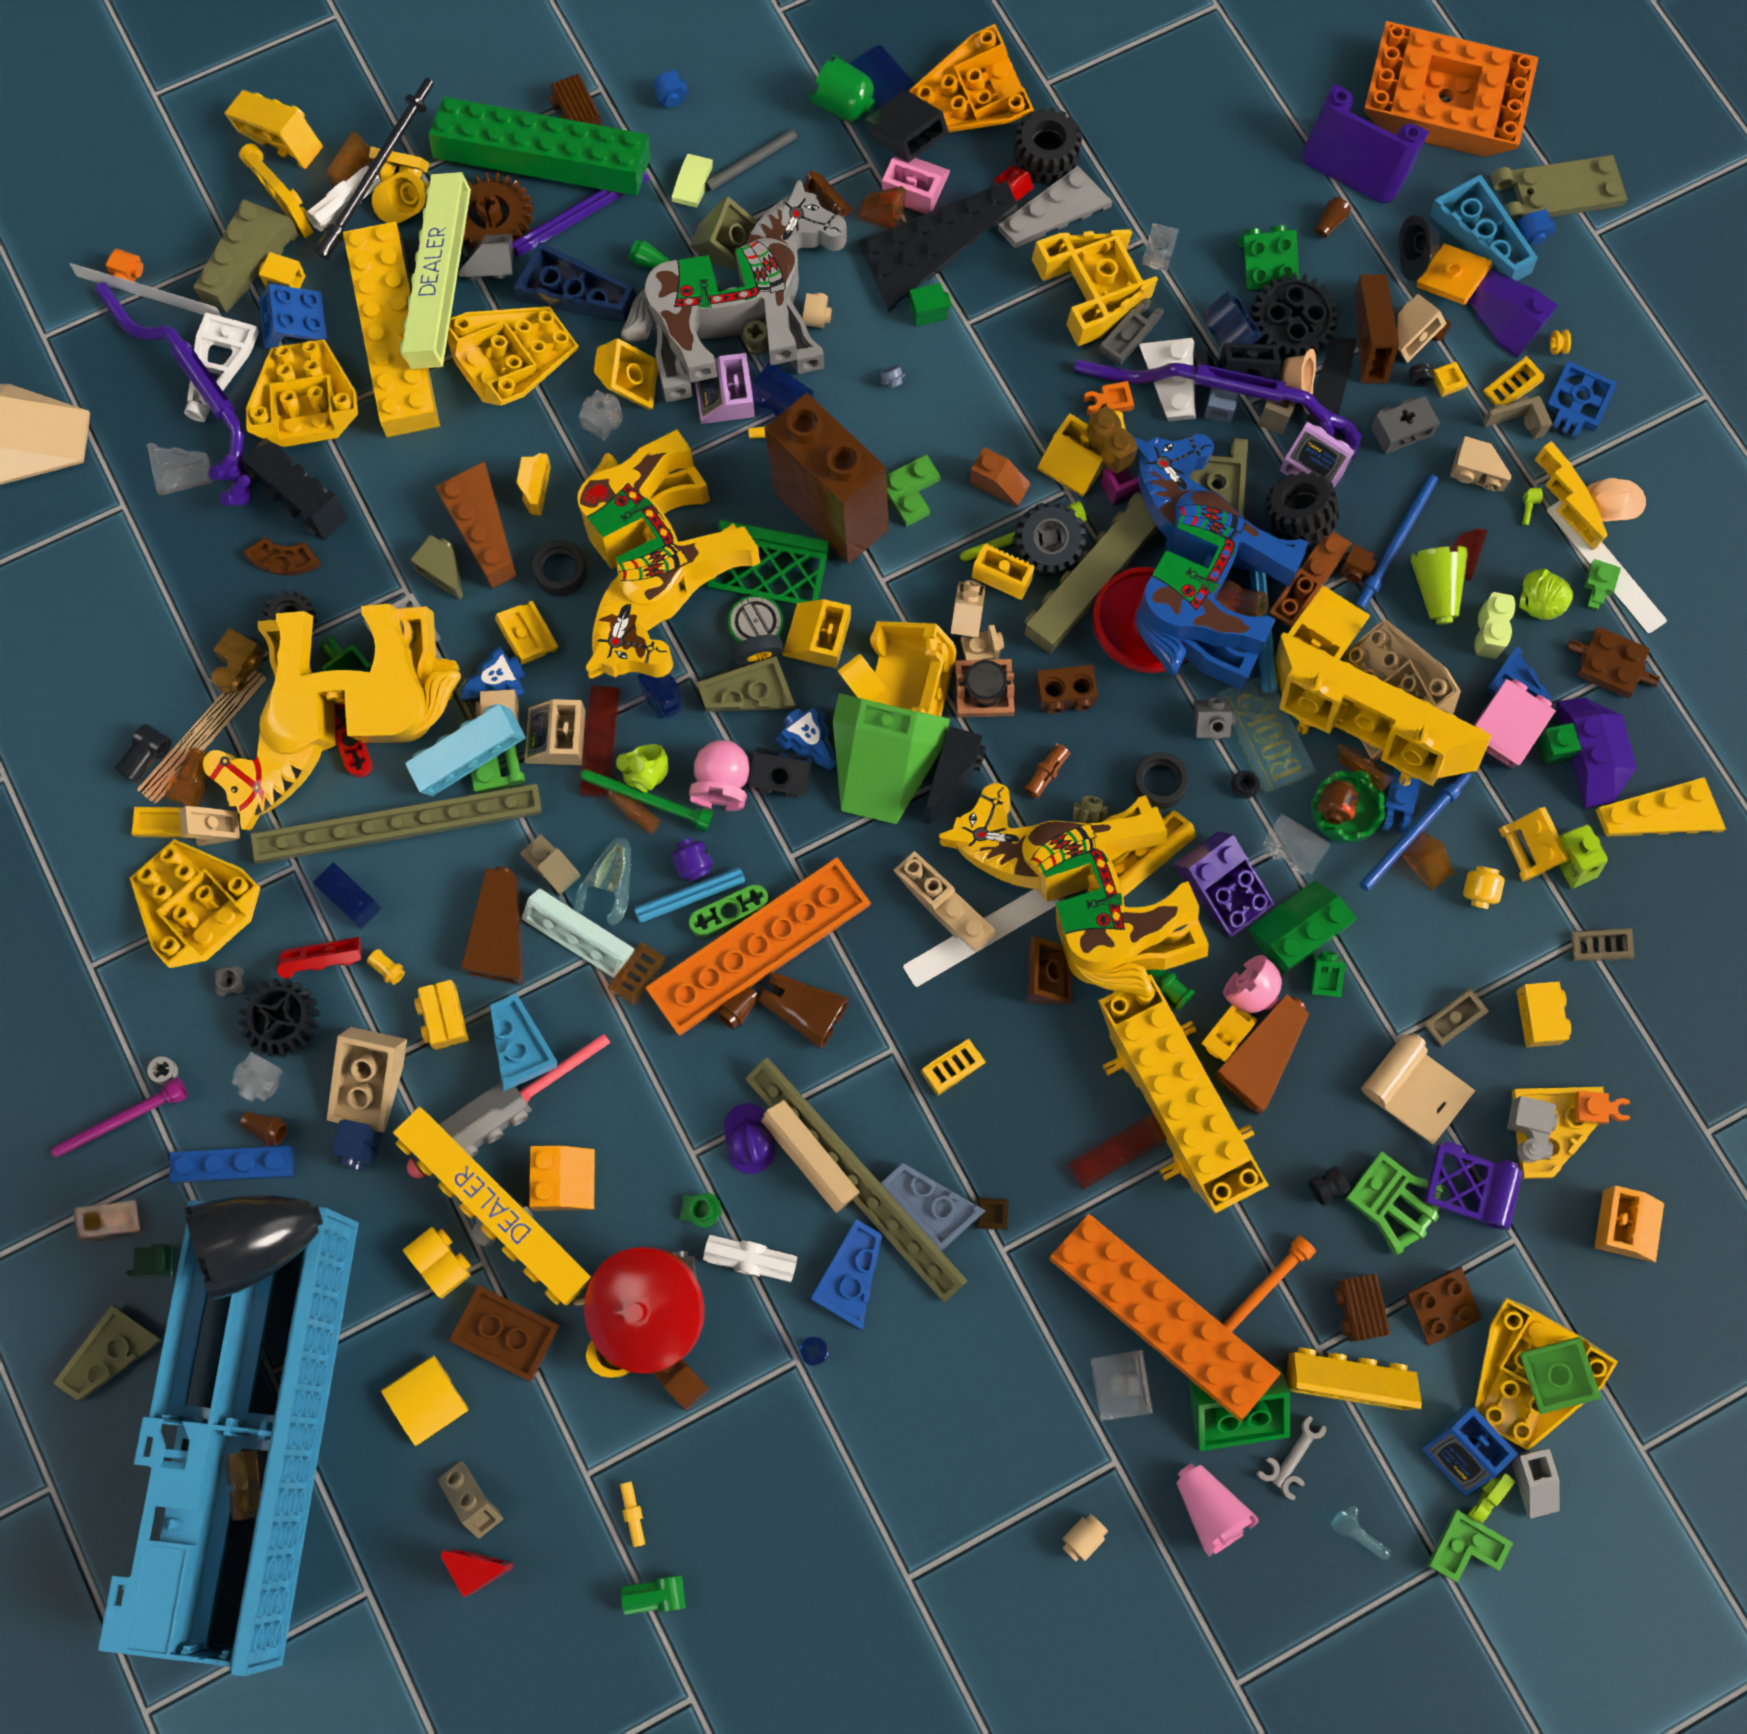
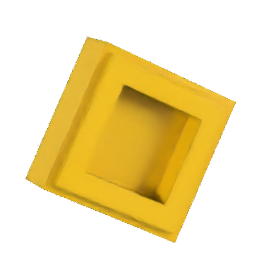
M1457 362L1434 369L1432 373L1434 375V384L1441 397L1465 389L1468 385Z

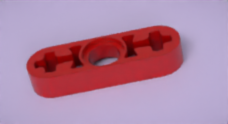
M334 702L335 715L338 714V709L340 708L346 711L345 704H335ZM336 716L335 738L345 768L353 777H365L371 772L373 767L367 745L358 740L354 745H344L343 738L347 734V725L343 726L340 718ZM356 751L361 761H366L362 763V768L359 770L353 766L355 759L352 753Z

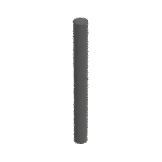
M793 129L789 130L705 182L707 188L713 191L797 139L796 132Z

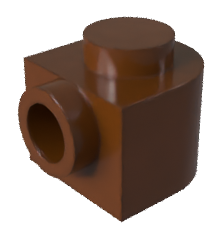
M1353 544L1338 573L1344 575L1351 582H1360L1364 574L1369 576L1375 566L1376 560L1372 559L1374 553Z

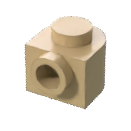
M807 293L803 320L806 326L824 329L825 324H830L832 308L828 307V296L823 293Z

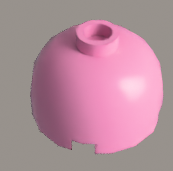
M1258 955L1243 964L1247 969L1240 976L1235 972L1223 990V995L1227 1001L1240 1011L1246 1013H1256L1264 1009L1270 1010L1279 1001L1278 995L1282 985L1279 970L1264 955Z

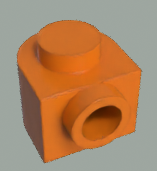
M115 249L105 264L110 275L135 282L136 278H139L143 272V263H141L140 257L120 249Z

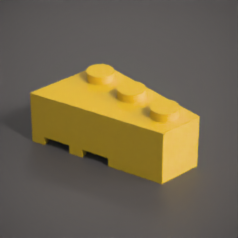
M242 90L224 112L237 132L264 147L267 143L279 149L278 155L283 158L290 155L297 160L298 166L305 170L323 148V145L304 119V113L294 105L290 107L276 99L270 100L259 93L253 94Z

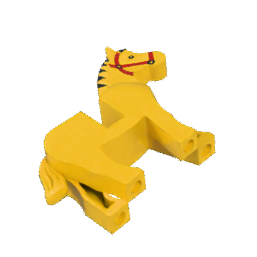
M391 604L361 606V614L368 623L375 642V656L370 672L334 670L312 673L310 668L313 616L305 611L277 613L276 620L258 621V630L262 633L268 644L269 660L275 675V682L260 716L257 756L255 760L236 759L232 754L213 750L205 756L203 761L205 773L226 791L227 800L230 803L228 808L240 814L242 830H252L260 815L273 810L289 798L311 774L322 751L337 745L335 738L334 700L335 704H345L347 736L364 743L412 742L421 738L439 719L447 706L452 691L461 679V674L457 670L431 672L436 657L434 612L426 606L397 609ZM400 620L402 621L404 626V635L402 633Z

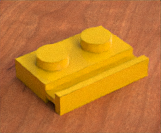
M533 601L528 602L527 605H519L496 614L495 621L520 665L546 656V653L557 651L558 645Z

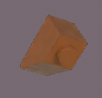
M985 447L971 468L969 484L1017 508L1030 487V482L1009 459Z

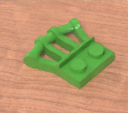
M1382 1151L1378 1153L1345 1198L1347 1202L1367 1216L1370 1221L1377 1224L1390 1250L1396 1256L1403 1253V1248L1418 1239L1423 1240L1430 1223H1435L1439 1218L1437 1214L1438 1207L1426 1205L1405 1189L1407 1184L1427 1189L1429 1180L1413 1176ZM1442 1184L1437 1185L1434 1198L1441 1200L1442 1195L1446 1193L1447 1187ZM1398 1196L1420 1212L1421 1216L1417 1222L1393 1205ZM1388 1213L1405 1226L1408 1231L1396 1237L1384 1215Z

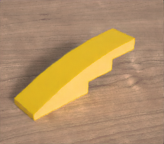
M1551 441L1542 448L1535 458V461L1551 477L1545 486L1562 503L1556 510L1559 515L1595 550L1607 537L1600 513L1587 487L1571 463Z

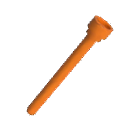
M1298 1235L1290 1243L1289 1254L1223 1323L1226 1328L1232 1332L1298 1262L1308 1261L1316 1253L1315 1248L1305 1238Z

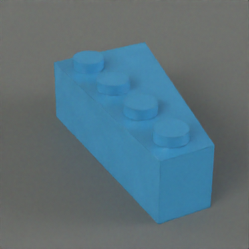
M1481 174L1434 199L1430 216L1471 253L1492 260L1491 270L1516 281L1533 272L1538 259L1537 255Z

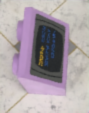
M746 353L717 357L715 359L717 377L695 382L701 424L755 417Z
M1307 422L1285 457L1280 472L1285 475L1292 473L1293 475H1298L1299 472H1305V474L1315 472L1317 476H1325L1327 481L1330 480L1333 483V487H1335L1343 476L1355 451L1344 441L1336 440L1328 435L1320 426Z

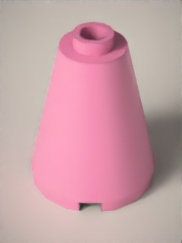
M1192 1463L1178 1473L1180 1479L1176 1484L1203 1550L1208 1557L1213 1552L1215 1554L1242 1537L1243 1528L1248 1526L1252 1529L1259 1522L1256 1515L1202 1465L1195 1467Z

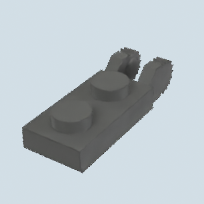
M1147 298L1143 299L1135 309H1131L1101 343L1098 351L1120 366L1162 317L1164 310L1158 307L1146 319L1142 315L1149 308L1151 301Z

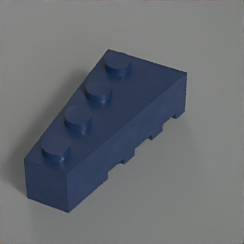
M541 242L537 245L514 286L520 301L626 323L631 305L637 297L633 286Z

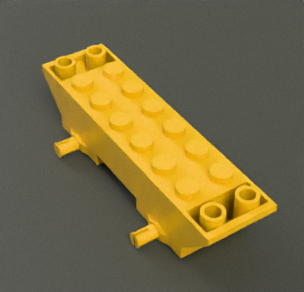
M1285 632L1282 633L1275 657L1277 681L1282 693L1279 709L1299 720L1297 727L1299 733L1302 730L1301 734H1307L1311 726L1330 734L1335 726L1383 750L1381 761L1401 772L1398 781L1400 784L1404 781L1403 786H1408L1412 778L1433 786L1438 778L1478 770L1492 737L1491 734L1485 732L1480 727L1458 719L1451 713H1446L1432 706L1427 701L1420 700L1406 693L1401 688L1394 687L1374 675L1355 668L1348 662H1343L1329 655L1322 649H1317L1303 642L1298 637L1291 636Z
M1150 974L1148 977L1154 989L1150 997L1116 991L1098 1001L1110 1033L1109 1037L1116 1048L1117 1054L1116 1059L1103 1064L1102 1067L1104 1071L1106 1070L1107 1076L1122 1068L1131 1076L1136 1087H1139L1167 1137L1166 1142L1173 1153L1174 1163L1159 1169L1164 1181L1180 1173L1188 1180L1194 1193L1197 1192L1213 1213L1216 1214L1269 1185L1244 1142L1245 1139L1254 1136L1253 1130L1249 1131L1251 1129L1249 1124L1237 1129L1186 1036L1196 1032L1195 1026L1192 1027L1193 1023L1191 1021L1181 1026L1179 1025L1153 976Z

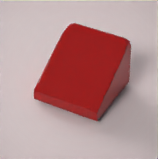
M1011 165L993 180L995 185L1007 181L1016 202L1033 189L1029 172L1014 165Z

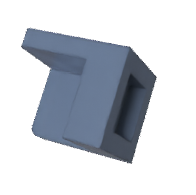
M1210 388L1204 418L1230 424L1236 408L1237 394Z

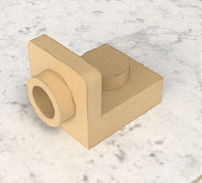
M989 625L988 631L980 632L978 637H960L965 660L999 659L1001 649H1004L1001 632L996 633L995 625Z

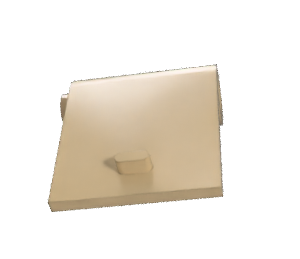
M1415 1033L1411 1035L1403 1034L1364 1083L1361 1090L1369 1099L1433 1146L1476 1090L1426 1055L1428 1050L1425 1047L1426 1042L1422 1037Z

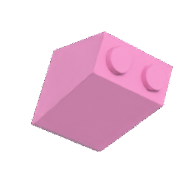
M1506 679L1473 725L1492 735L1486 752L1511 769L1518 767L1522 763L1556 711L1550 707L1552 703L1541 695L1532 696L1526 692L1528 687L1516 679L1512 681Z

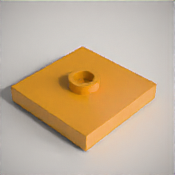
M1444 243L1430 262L1423 276L1417 280V288L1465 305L1491 269L1492 260Z

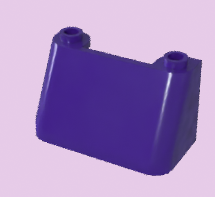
M1334 83L1302 152V160L1309 167L1380 203L1392 202L1413 170L1429 131L1418 125L1406 124L1394 135L1349 112L1353 104L1352 94Z

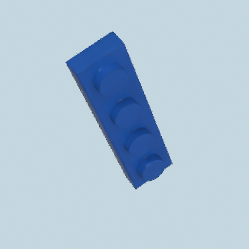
M292 1146L170 1152L169 1182L172 1184L293 1177Z

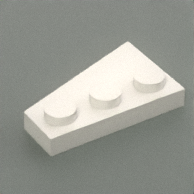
M1193 338L1139 344L1148 369L1157 368L1168 363H1183L1194 366ZM1174 376L1154 382L1168 421L1196 419L1195 380Z

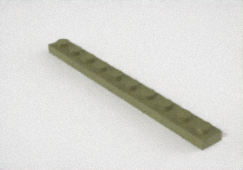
M537 784L253 833L251 834L254 862L261 864L543 814L539 787Z
M767 1057L762 1060L745 1080L770 1108L783 1100L789 1105L859 1190L860 1193L853 1201L945 1303L967 1282L966 1278Z

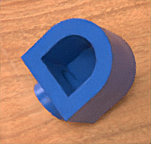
M676 69L660 74L653 80L652 84L660 105L672 108L679 103L685 102L684 95L689 94L684 78L679 79Z
M1547 209L1529 213L1517 222L1521 234L1531 246H1538L1544 243L1548 236L1554 234L1556 230L1553 218L1549 217Z

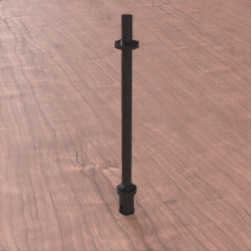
M425 78L414 96L406 95L405 101L408 104L406 110L336 221L326 224L324 235L313 249L321 258L329 260L339 241L343 242L345 226L417 112L424 113L427 110L423 102L434 86V82L431 79Z

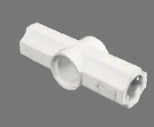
M367 165L347 181L343 180L326 194L323 200L306 212L308 221L314 228L322 232L326 224L336 221L369 168ZM378 175L364 198L372 193L375 187L381 183Z
M709 1235L703 1261L734 1268V1271L755 1277L762 1275L791 1283L798 1257L770 1250L764 1245L741 1240V1242Z

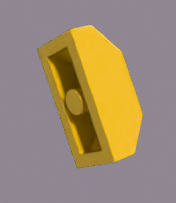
M538 453L533 457H521L516 482L523 493L522 501L531 515L542 516L551 468L548 455Z

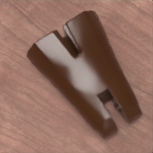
M773 972L768 984L784 994L782 997H779L764 989L757 1000L798 1031L814 1046L822 1049L826 1046L834 1032L833 1023L838 1025L844 1015L849 998Z

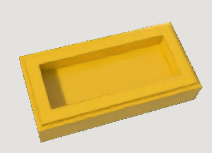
M134 807L132 836L188 838L182 837L179 810L181 808Z

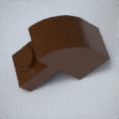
M683 1359L669 1368L653 1373L686 1411H689L711 1390Z

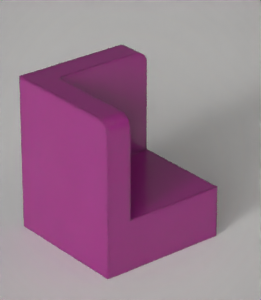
M1109 468L1104 469L1101 485L1112 505L1131 498L1139 491L1138 477L1132 479L1127 468L1117 474L1112 473Z

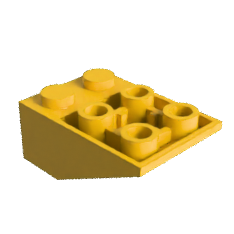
M1323 585L1288 634L1298 637L1303 642L1317 649H1322L1340 660L1371 615Z

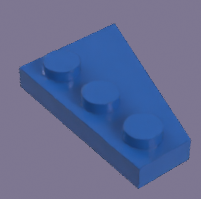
M854 1219L809 1299L863 1330L867 1302H869L870 1287L882 1234Z

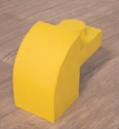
M1232 1004L1201 1044L1206 1047V1050L1212 1056L1225 1062L1253 1028L1258 1019L1250 1013L1240 1011Z

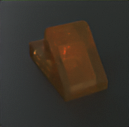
M135 1200L73 1209L77 1238L79 1240L99 1242L107 1236L136 1233L140 1230Z

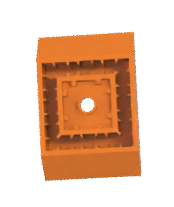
M1386 21L1364 112L1378 127L1394 135L1406 124L1418 125L1429 131L1425 143L1481 157L1517 149L1520 145L1539 57ZM1447 95L1450 97L1451 101L1444 102L1440 99L1439 96Z

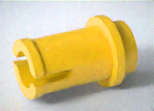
M380 949L375 950L367 959V964L380 973L386 983L395 985L405 975V971L402 970L403 966L399 963L395 964Z

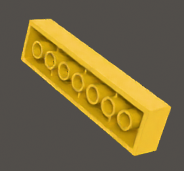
M397 222L345 231L343 235L379 420L386 437H392L440 427L429 368L411 369L406 359L400 353V343L404 339V320L408 315V297L411 296L412 284L403 239Z

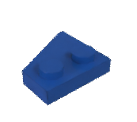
M1517 646L1486 689L1487 693L1494 696L1506 679L1509 681L1516 679L1528 687L1526 692L1532 696L1541 695L1548 700L1551 698L1546 688L1539 683L1538 676L1533 668H1528L1521 657L1523 652Z

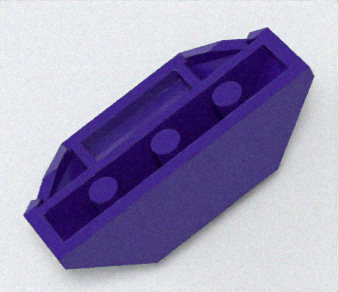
M1585 697L1558 701L1556 707L1561 725L1574 723L1581 746V751L1571 759L1584 809L1612 804L1637 769L1623 715Z

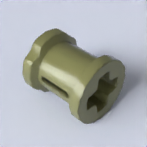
M758 320L748 322L743 329L745 349L752 355H760L768 348V339L766 338L767 327Z

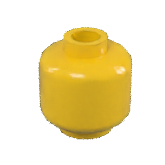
M1476 866L1475 870H1470L1467 873L1463 896L1466 899L1472 900L1471 906L1488 909L1489 904H1498L1500 902L1505 881L1501 875H1498L1499 870Z

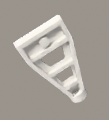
M205 313L196 334L194 351L209 372L219 374L216 382L223 391L249 357L259 330L257 326ZM216 345L231 349L233 352L225 364L218 365L208 362L210 346ZM190 381L188 403L184 414L192 420L205 422L210 408Z

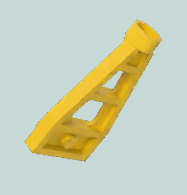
M249 143L243 146L239 152V158L252 170L285 214L292 218L294 225L304 238L314 233L308 223L307 211L303 206H299L303 202L294 189L289 191L262 162L263 153L255 144Z

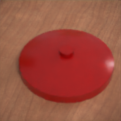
M1138 567L1120 572L1102 587L1092 613L1094 633L1103 650L1119 664L1140 672H1165L1166 670L1147 647L1135 626V612L1147 583L1156 569L1153 567Z
M640 1246L622 1250L612 1255L596 1270L586 1291L584 1315L590 1338L598 1351L609 1362L629 1372L654 1373L677 1364L695 1346L704 1323V1299L694 1273L679 1257L661 1248Z

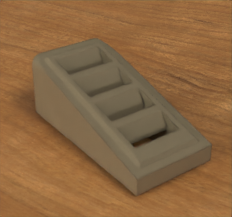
M1632 928L1571 932L1573 961L1633 960L1635 957ZM1580 938H1586L1587 953L1582 954ZM1592 938H1598L1599 953H1594ZM1604 938H1610L1611 952L1605 951ZM1616 938H1622L1623 951L1617 952Z

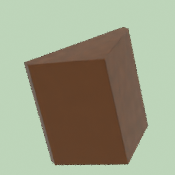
M1037 936L1031 937L1028 945L1026 1003L1072 1005L1073 973L1068 966L1062 944Z

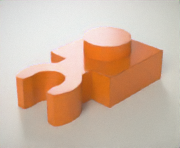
M1128 381L1102 386L1101 394L1094 391L1084 394V402H1095V405L1088 406V415L1097 412L1105 406L1120 412L1132 411L1134 409V401Z
M1578 1091L1575 1093V1122L1605 1125L1609 1123V1116L1616 1122H1625L1630 1119V1116L1620 1114L1618 1106L1629 1105L1630 1100L1619 1098L1609 1102V1093Z

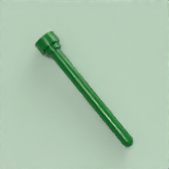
M584 769L580 772V778L586 782L691 821L692 825L696 826L695 829L705 833L714 812L704 807L702 810L698 808L693 810L648 792L644 793L640 789L630 787L627 784Z

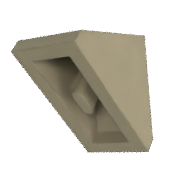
M1267 400L1258 426L1283 435L1296 402L1281 400V403Z

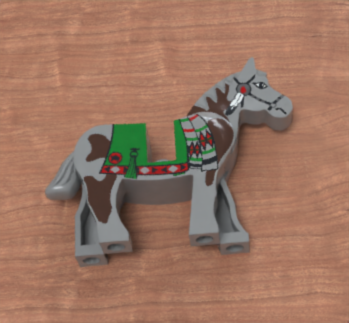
M799 180L795 185L792 195L775 204L756 224L746 245L736 249L740 287H730L718 292L709 255L667 261L659 264L650 272L645 288L637 295L631 305L628 319L621 330V337L625 342H637L647 339L653 329L657 336L655 350L657 368L666 403L693 397L691 382L717 377L714 355L703 346L699 339H715L743 334L744 326L752 320L761 321L767 326L770 365L790 361L798 374L824 369L822 347L810 337L805 321L793 305L799 284L797 251L799 248H814L819 245L831 251L841 250L847 241V225L844 218L822 208L817 200V195L805 192L803 184Z

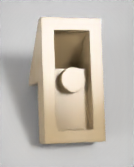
M184 806L179 809L182 837L196 838L197 846L240 839L238 813L235 811Z

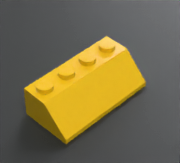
M1298 1348V1352L1288 1354L1286 1383L1290 1392L1404 1411L1421 1409L1422 1401L1417 1372L1407 1371L1408 1365L1389 1363V1367L1377 1366V1360L1359 1358L1358 1363L1346 1361L1347 1355L1328 1353V1358L1316 1356V1350L1308 1348Z

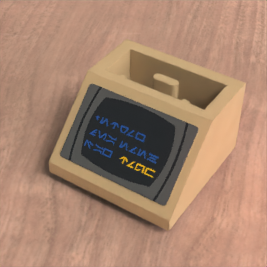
M552 699L528 708L524 760L526 764L582 765L586 715L582 700Z

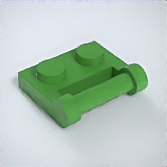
M515 745L505 751L509 770L508 776L502 777L498 756L471 772L476 794L519 786L525 783V776L520 771Z

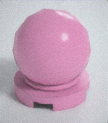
M724 740L710 742L699 750L694 762V776L698 782L690 786V801L707 809H712V804L726 806L725 811L744 809L747 794L741 788L745 786L750 774L749 760L744 750L734 742Z

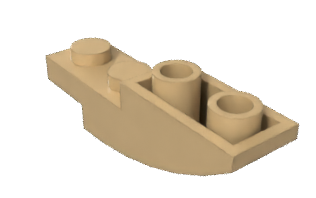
M915 851L894 869L895 874L924 907L956 939L959 937L975 953L996 935V929L955 892L954 887Z

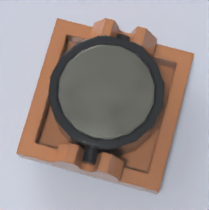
M1012 659L955 661L957 718L1014 716V673L1012 672Z

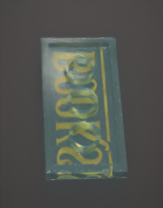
M1259 676L1246 681L1242 690L1231 687L1217 693L1216 697L1228 699L1231 709L1236 711V726L1231 728L1252 772L1259 779L1263 795L1315 775L1316 770L1289 714L1279 709L1281 697L1278 691L1275 693H1263Z

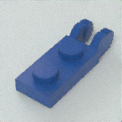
M1392 766L1384 802L1386 815L1381 829L1389 831L1392 826L1394 813L1400 814L1402 818L1399 824V834L1404 835L1409 829L1411 816L1414 813L1420 780L1412 778L1408 786H1403L1404 781L1402 784L1398 781L1401 772Z

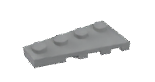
M1077 166L998 225V231L1014 248H1017L1045 236L1046 232L1055 228L1058 230L1068 226L1069 222L1079 218L1083 220L1092 216V213L1100 209L1104 211L1111 208L1113 201Z

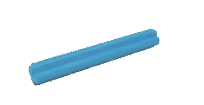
M735 868L636 906V916L639 922H645L741 885L745 882V877L740 868Z

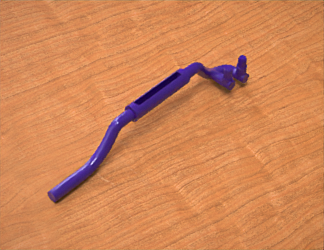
M104 282L95 286L96 293L117 323L128 334L143 340L166 339L172 348L171 354L218 420H223L230 431L229 454L217 466H212L209 469V477L212 480H232L233 485L227 492L220 494L219 499L222 505H246L251 499V491L249 488L250 478L245 475L242 461L245 435L241 422L234 414L235 408L191 345L187 341H183L172 327L166 325L146 327L137 324L124 310L108 285Z
M1076 360L1074 373L1115 382L1128 381L1129 384H1144L1176 376L1195 380L1194 384L1279 403H1281V400L1302 404L1310 414L1319 420L1320 427L1328 435L1333 437L1334 428L1344 433V442L1355 451L1351 459L1355 458L1356 451L1360 445L1361 434L1350 420L1326 409L1309 392L1285 386L1286 382L1200 363L1198 367L1183 363H1168L1153 369L1126 370L1084 360Z

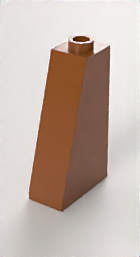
M1288 994L1214 1075L1257 1115L1261 1114L1268 1107L1309 1016V1013L1305 1010L1306 1006L1296 997L1291 998Z

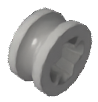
M159 1056L149 1063L147 1073L152 1081L165 1085L166 1082L177 1077L178 1067L169 1058ZM168 1064L169 1067L166 1069L169 1070V1073L166 1076L160 1075L157 1077V1074H160V1072L156 1071L160 1065L165 1067Z

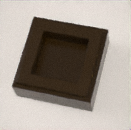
M978 1198V1206L986 1211L977 1219V1229L1007 1231L1009 1199Z

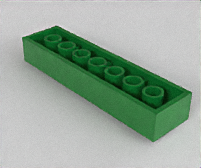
M443 97L428 133L432 158L638 196L644 172L650 161L649 134L449 97Z

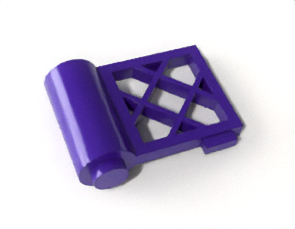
M1445 1141L1444 1145H1437L1423 1203L1479 1221L1481 1224L1494 1229L1510 1230L1523 1171L1518 1169V1164L1508 1160H1500V1163L1497 1164L1462 1152L1464 1146ZM1444 1154L1452 1156L1459 1169L1447 1174L1442 1165ZM1473 1165L1485 1168L1483 1180L1476 1184L1467 1170ZM1462 1172L1469 1188L1457 1193L1450 1178ZM1443 1182L1452 1195L1446 1201L1434 1198L1437 1185ZM1471 1191L1477 1200L1475 1212L1466 1209L1460 1198Z

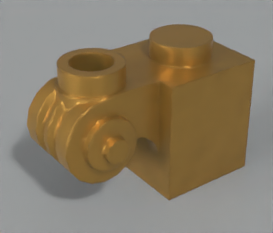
M228 628L213 649L218 658L227 664V667H219L213 671V683L223 693L227 694L234 691L240 693L247 683L245 677L249 676L252 670H256L261 665L264 652L257 643Z

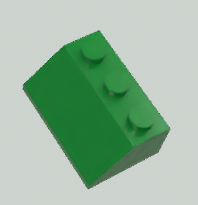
M1314 880L1246 931L1283 976L1349 928L1357 918L1339 895Z
M1280 1366L1274 1367L1281 1372L1280 1376L1241 1422L1190 1380V1404L1199 1451L1290 1438V1390Z

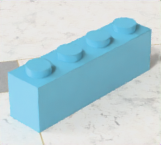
M501 704L491 705L478 718L462 723L460 729L454 733L438 738L435 745L416 752L413 758L405 764L419 792L434 796L524 740L526 737L512 710Z

